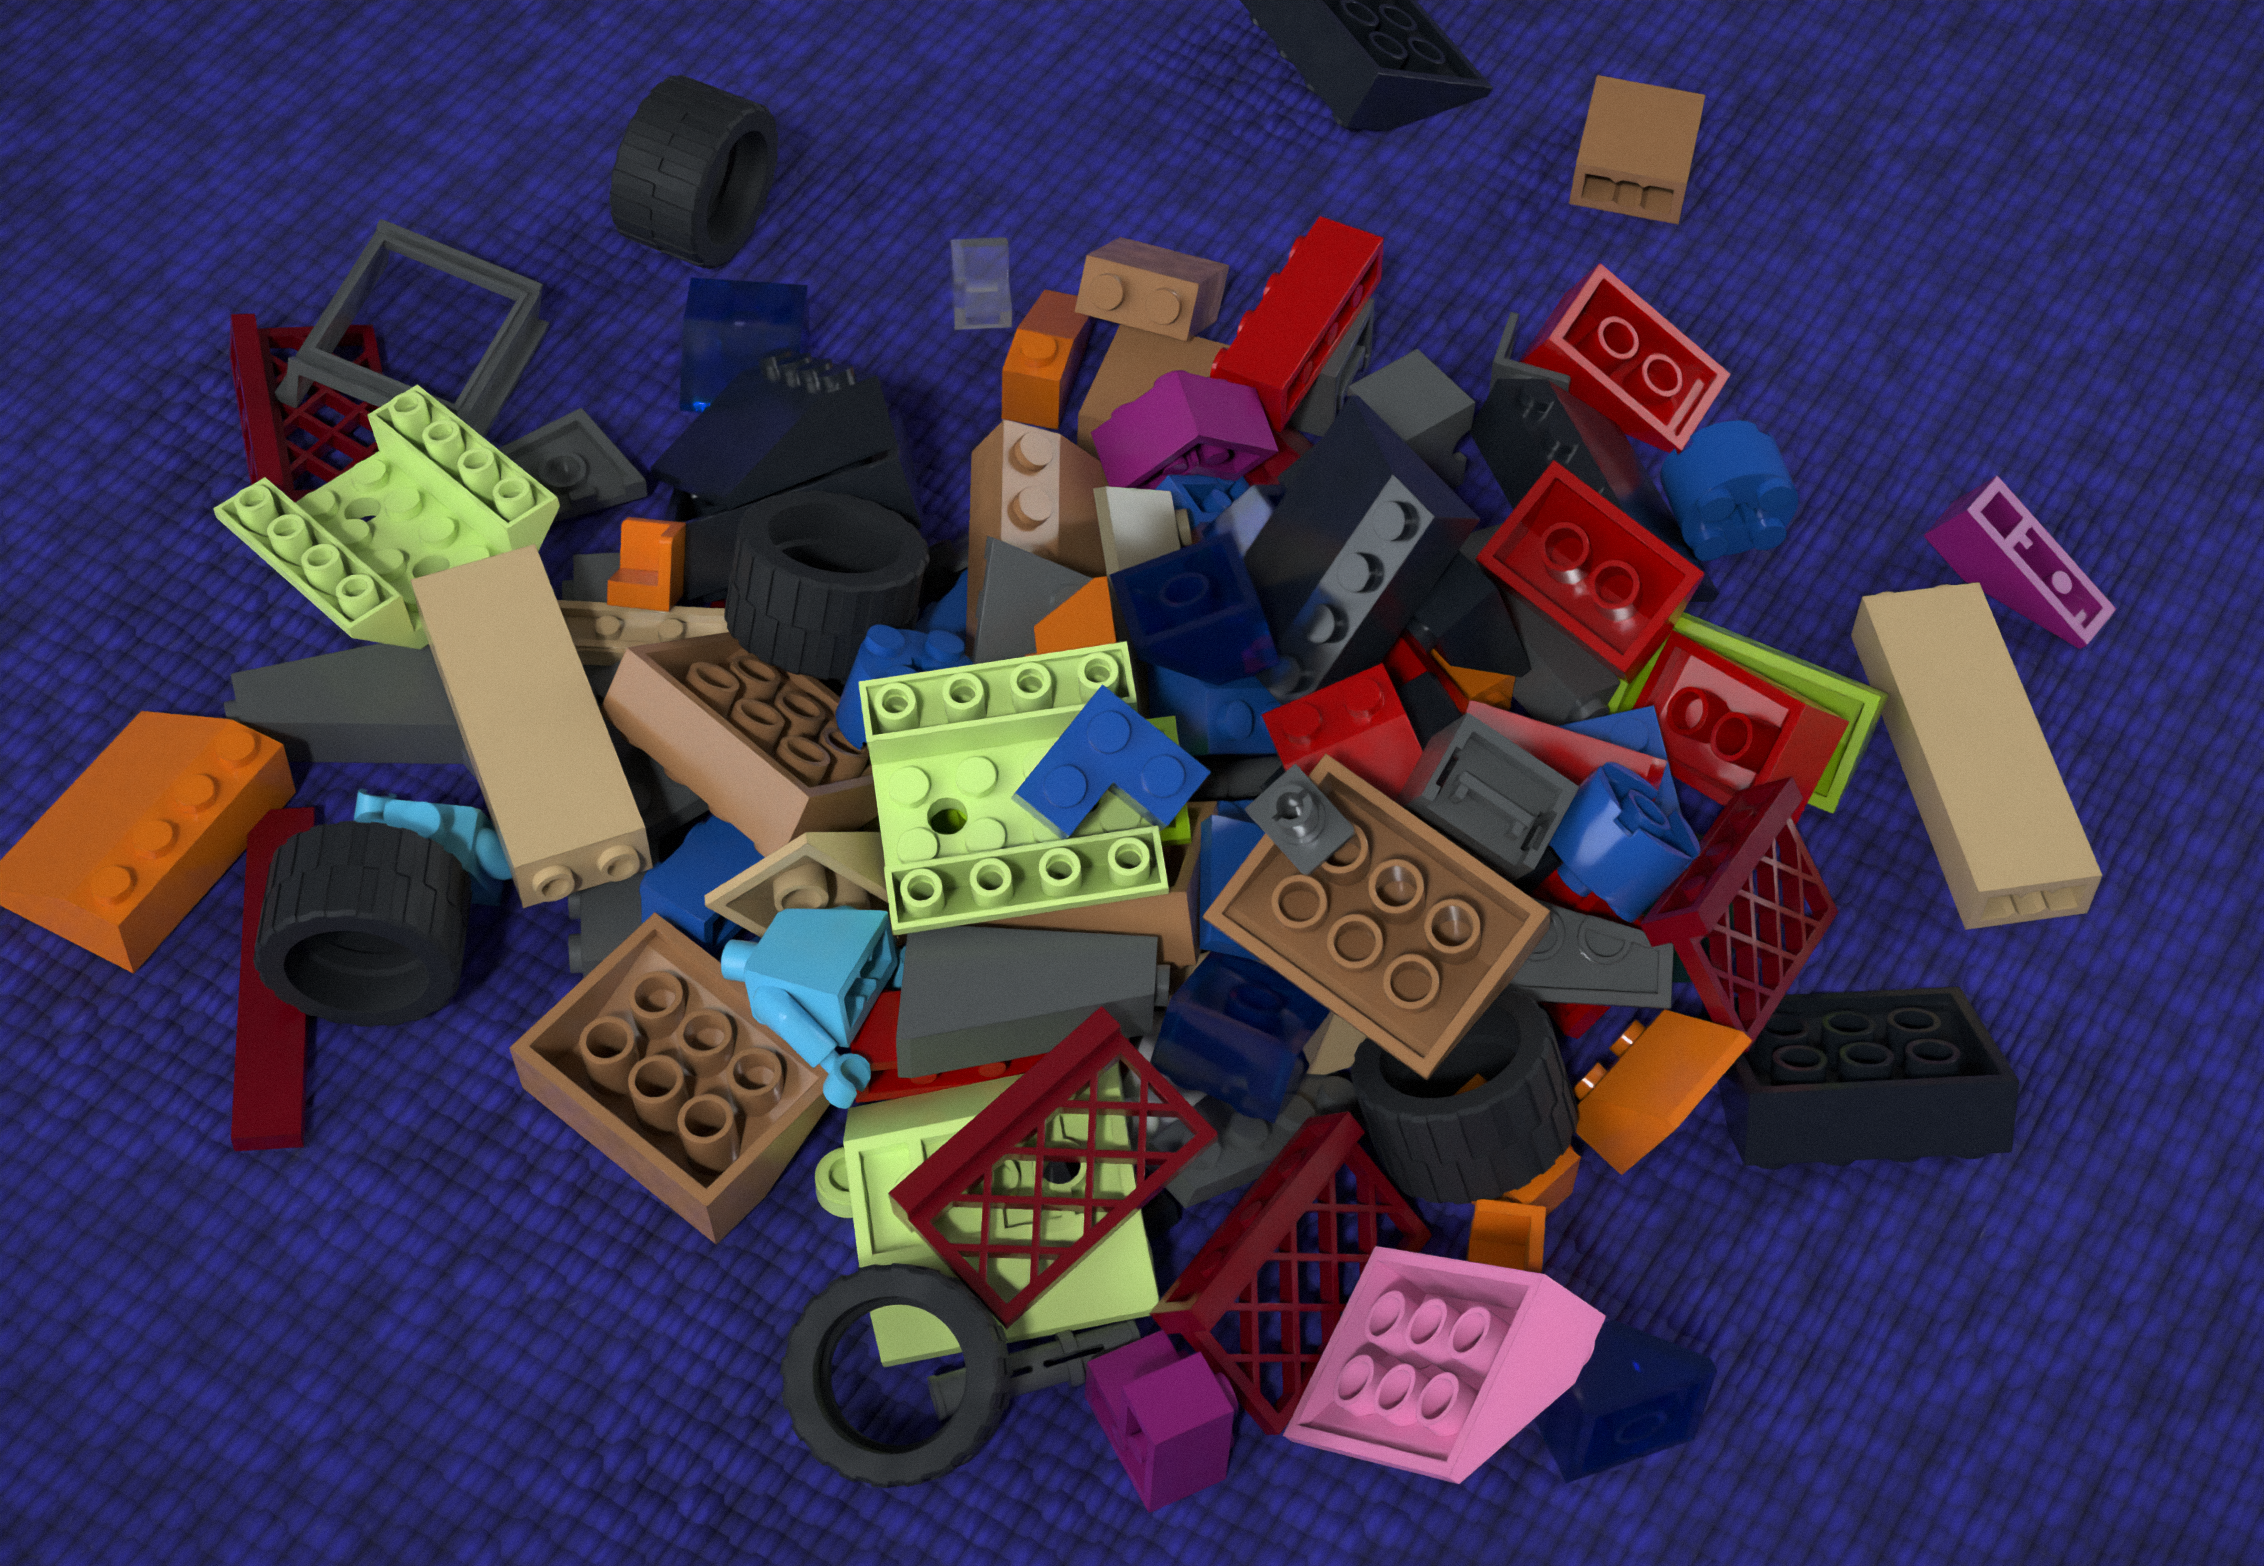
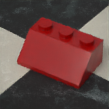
M1555 460L1552 461L1475 558L1484 575L1628 685L1632 683L1668 638L1705 576L1703 571Z

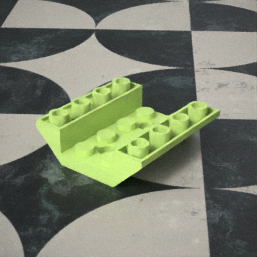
M417 384L367 415L379 452L357 463L353 468L317 490L308 493L297 502H293L264 477L253 485L242 489L235 496L213 508L218 520L351 638L422 649L429 643L421 624L411 579L533 544L536 545L539 551L560 504L557 496ZM365 516H376L367 522L361 520Z
M1127 641L858 682L866 742L875 786L885 860L884 874L893 936L1169 894L1158 825H1151L1108 789L1102 795L1100 805L1094 811L1088 813L1073 833L1064 840H1061L1011 799L1017 789L1102 684L1138 713ZM943 809L960 810L966 815L967 822L965 826L954 834H939L929 826L933 816Z
M1119 1061L1099 1078L1098 1101L1126 1102ZM1023 1074L848 1108L843 1144L859 1268L874 1264H910L940 1270L942 1274L958 1278L915 1231L911 1233L893 1214L888 1193ZM1090 1087L1075 1100L1089 1101ZM1059 1113L1046 1125L1045 1148L1087 1149L1089 1114ZM1097 1115L1095 1150L1131 1151L1127 1128L1129 1116ZM1037 1134L1022 1147H1037ZM1006 1160L993 1171L992 1195L1034 1197L1036 1161ZM1044 1161V1170L1050 1163L1049 1161ZM1081 1163L1077 1176L1067 1183L1054 1184L1044 1178L1043 1197L1085 1198L1087 1163ZM1095 1163L1093 1199L1123 1200L1136 1189L1137 1181L1133 1164ZM984 1180L969 1194L983 1195ZM953 1207L933 1226L949 1243L980 1244L982 1208ZM991 1208L989 1245L1032 1246L1033 1210ZM1140 1209L1007 1330L995 1318L998 1325H1002L1008 1339L1006 1344L1053 1335L1069 1329L1074 1331L1150 1316L1149 1313L1160 1301L1152 1250L1144 1227L1142 1210ZM1042 1210L1040 1246L1071 1247L1083 1236L1084 1212ZM1093 1212L1092 1227L1108 1213ZM963 1257L979 1274L980 1257ZM989 1258L987 1284L1006 1304L1030 1284L1031 1259ZM1039 1260V1275L1055 1260ZM890 1305L870 1311L883 1367L962 1352L951 1330L940 1319L923 1309L909 1305Z

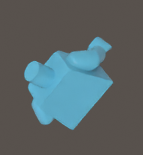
M367 789L358 790L353 821L386 823L388 826L403 827L417 832L418 835L424 838L434 840L442 845L446 852L452 853L462 863L463 870L469 874L472 882L471 904L501 906L504 882L507 879H511L512 875L495 827L480 809L468 806L396 800L397 796L393 793H389V796H375L367 794Z
M847 905L830 909L787 908L777 913L759 943L735 939L727 942L721 958L722 975L726 980L745 982L752 1016L760 1024L768 1026L785 1040L812 1068L819 1064L828 1073L823 1083V1093L826 1099L838 1108H849L857 1096L856 1089L861 1092L864 1091L870 1081V1064L864 1057L858 1054L848 1053L840 1056L834 1048L836 1046L849 1048L886 983H888L892 991H901L906 946L903 949L896 946L898 939L892 935L888 911L857 910Z

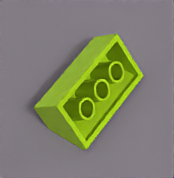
M1683 612L1673 628L1674 631L1799 693L1849 721L1842 738L1807 803L1834 814L1867 750L1889 694ZM1668 638L1630 685L1618 677L1620 685L1607 705L1609 708L1608 715L1632 710Z

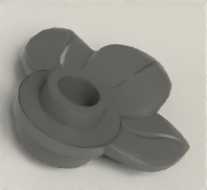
M969 532L952 543L950 539H945L928 547L930 558L925 586L929 592H933L958 581L961 574L968 568Z

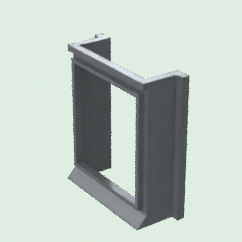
M380 219L377 223L376 232L296 356L288 357L287 374L275 391V400L297 409L313 382L316 381L381 407L395 396L412 388L402 382L332 355V352L387 268L389 250L516 301L455 404L431 395L485 438L548 332L549 322L539 319L543 284Z

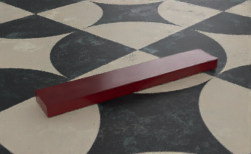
M314 807L270 809L247 834L231 1141L234 1151L304 1147L309 1015L299 1011L298 1008L291 1004H286L274 995L275 992L272 989H268L259 978L260 973L255 969L253 957L269 864L272 862L273 854L279 846L287 843V839L299 832H306L311 827L317 826Z

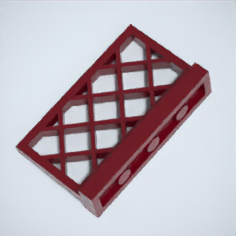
M255 313L231 314L229 358L250 486L266 477L293 502H297L308 493L317 490H294L293 482L306 470L328 483L353 468L357 463L379 452L376 441L368 448H365L346 436L358 425L373 432L367 415L379 407L365 401L357 405L338 394L340 391L316 381L313 382L306 393L311 398L299 408L297 407V409L275 400V391L287 374L288 364L270 353V349L293 348L299 351L314 326L257 328ZM373 324L350 325L337 346L362 345L363 353L352 363L383 375ZM324 405H327L344 415L345 418L332 428L312 415ZM298 427L319 439L307 451L286 439ZM333 447L354 459L342 471L320 460Z
M1792 776L1736 791L1699 842V855L1663 892L1640 924L1652 947L1668 943L1673 944L1713 1023L1743 1031L1752 1040L1743 1053L1749 1051L1838 914V910L1791 819V815L1803 800ZM1776 841L1780 847L1781 863L1777 861ZM1754 869L1757 870L1758 896L1754 895L1752 872ZM1778 879L1782 881L1783 907L1779 905ZM1804 897L1812 910L1809 917H1806L1804 913ZM1730 903H1733L1735 931L1730 929ZM1755 913L1759 914L1761 941L1756 940ZM1781 924L1785 925L1786 951L1782 950ZM1704 936L1709 938L1710 961L1700 944ZM1731 947L1736 949L1737 976L1732 975ZM1757 957L1762 959L1763 986L1759 985ZM1734 993L1738 994L1739 1017L1734 1010Z
M1101 1006L895 1186L888 1195L893 1214L911 1233L915 1231L967 1288L976 1297L981 1299L990 1310V1313L1007 1330L1218 1140V1132L1121 1034V1025ZM1120 1059L1141 1080L1140 1103L1098 1101L1099 1078ZM1090 1087L1089 1101L1075 1100ZM1148 1088L1163 1103H1148ZM1059 1113L1089 1114L1087 1149L1045 1148L1046 1125ZM1097 1115L1139 1116L1138 1151L1095 1150ZM1147 1117L1178 1118L1195 1136L1177 1152L1146 1151ZM1037 1134V1147H1022ZM1006 1160L1036 1161L1034 1197L992 1195L993 1171ZM1044 1161L1087 1163L1085 1198L1043 1197ZM1095 1163L1137 1165L1136 1189L1123 1200L1093 1199ZM1145 1165H1161L1145 1180ZM984 1180L983 1195L969 1194ZM953 1207L982 1208L980 1244L949 1243L933 1224ZM991 1208L1033 1210L1032 1246L989 1245ZM1042 1210L1084 1212L1083 1236L1071 1247L1040 1246ZM1093 1212L1108 1213L1092 1227ZM963 1257H980L979 1274ZM989 1258L1031 1259L1030 1284L1006 1304L987 1284ZM1039 1260H1055L1039 1275Z
M1349 1111L1310 1117L1305 1120L1149 1313L1166 1334L1181 1333L1197 1353H1202L1208 1366L1215 1374L1221 1372L1226 1376L1234 1390L1237 1401L1266 1435H1279L1293 1417L1295 1409L1340 1319V1313H1343L1347 1305L1339 1304L1338 1263H1359L1361 1276L1375 1246H1377L1376 1214L1388 1215L1404 1235L1395 1247L1397 1250L1419 1253L1432 1236L1431 1232L1357 1143L1365 1131ZM1343 1163L1356 1176L1357 1205L1336 1204L1335 1174ZM1304 1213H1318L1319 1253H1297L1296 1223ZM1336 1213L1358 1214L1359 1254H1338ZM1279 1245V1253H1273ZM1265 1262H1279L1280 1303H1258L1257 1272ZM1298 1262L1319 1263L1321 1304L1299 1303ZM1239 1296V1303H1233ZM1225 1312H1239L1241 1354H1228L1210 1333ZM1258 1312H1281L1282 1354H1259ZM1299 1312L1321 1313L1322 1343L1314 1354H1300ZM1236 1363H1241V1369ZM1260 1363H1282L1283 1394L1273 1407L1260 1393ZM1301 1363H1306L1301 1369Z

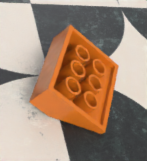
M141 711L0 860V906L134 974L247 848V834L270 809H282L296 793L284 744L232 719Z

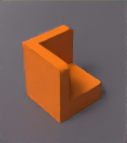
M627 517L622 522L620 568L608 580L607 605L666 612L673 608L683 596L686 523Z
M1486 1199L1477 1200L1467 1241L1466 1261L1541 1273L1546 1207Z

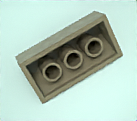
M1110 486L1093 488L1118 643L1127 641L1138 713L1145 719H1150L1146 629H1194L1190 608L1202 606L1197 570L1184 571L1180 547L1192 546L1187 509L1174 510L1171 491Z

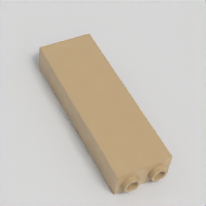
M533 544L411 579L421 624L523 908L542 902L557 901L571 893L610 881H622L636 873L652 869L645 825L536 545Z
M1980 583L1945 584L1928 589L1896 593L1882 592L1876 595L1863 596L1851 638L1870 686L1889 694L1881 715L1965 930L2088 913L2103 875Z

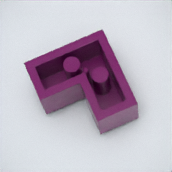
M1184 370L1171 371L1160 376L1154 382L1152 389L1135 401L1117 407L1111 413L1109 420L1091 432L1110 487L1155 490L1168 475L1199 474L1236 481L1278 452L1256 388L1231 383L1225 379H1213L1195 375Z
M1160 1330L1087 1362L1085 1398L1149 1513L1226 1479L1229 1450L1234 1447L1232 1426L1234 1414L1238 1413V1402L1226 1376L1221 1372L1214 1375L1201 1352L1191 1356L1185 1350L1176 1352L1167 1334Z

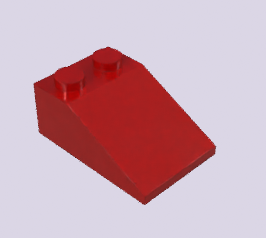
M1601 263L1564 294L1518 361L1570 376L1569 393L1619 424L1624 434L1668 453H1671L1675 448L1677 454L1683 450L1690 439V435L1694 433L1731 375Z
M1672 630L1632 710L1654 705L1671 775L1724 807L1738 790L1792 776L1803 797V800L1791 815L1795 826L1849 724V721L1799 693Z
M1383 663L1261 714L1285 772L1296 763L1309 776L1323 756L1327 754L1394 802L1423 753Z

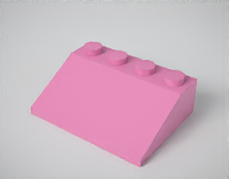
M1375 1246L1283 1436L1292 1442L1460 1484L1575 1384L1582 1367L1588 1362L1594 1351L1596 1337L1606 1316L1545 1274Z

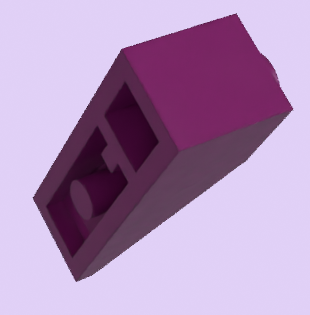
M1998 476L1993 477L1953 501L1924 535L1965 582H1979L1984 593L2079 649L2089 644L2116 611L2112 603Z

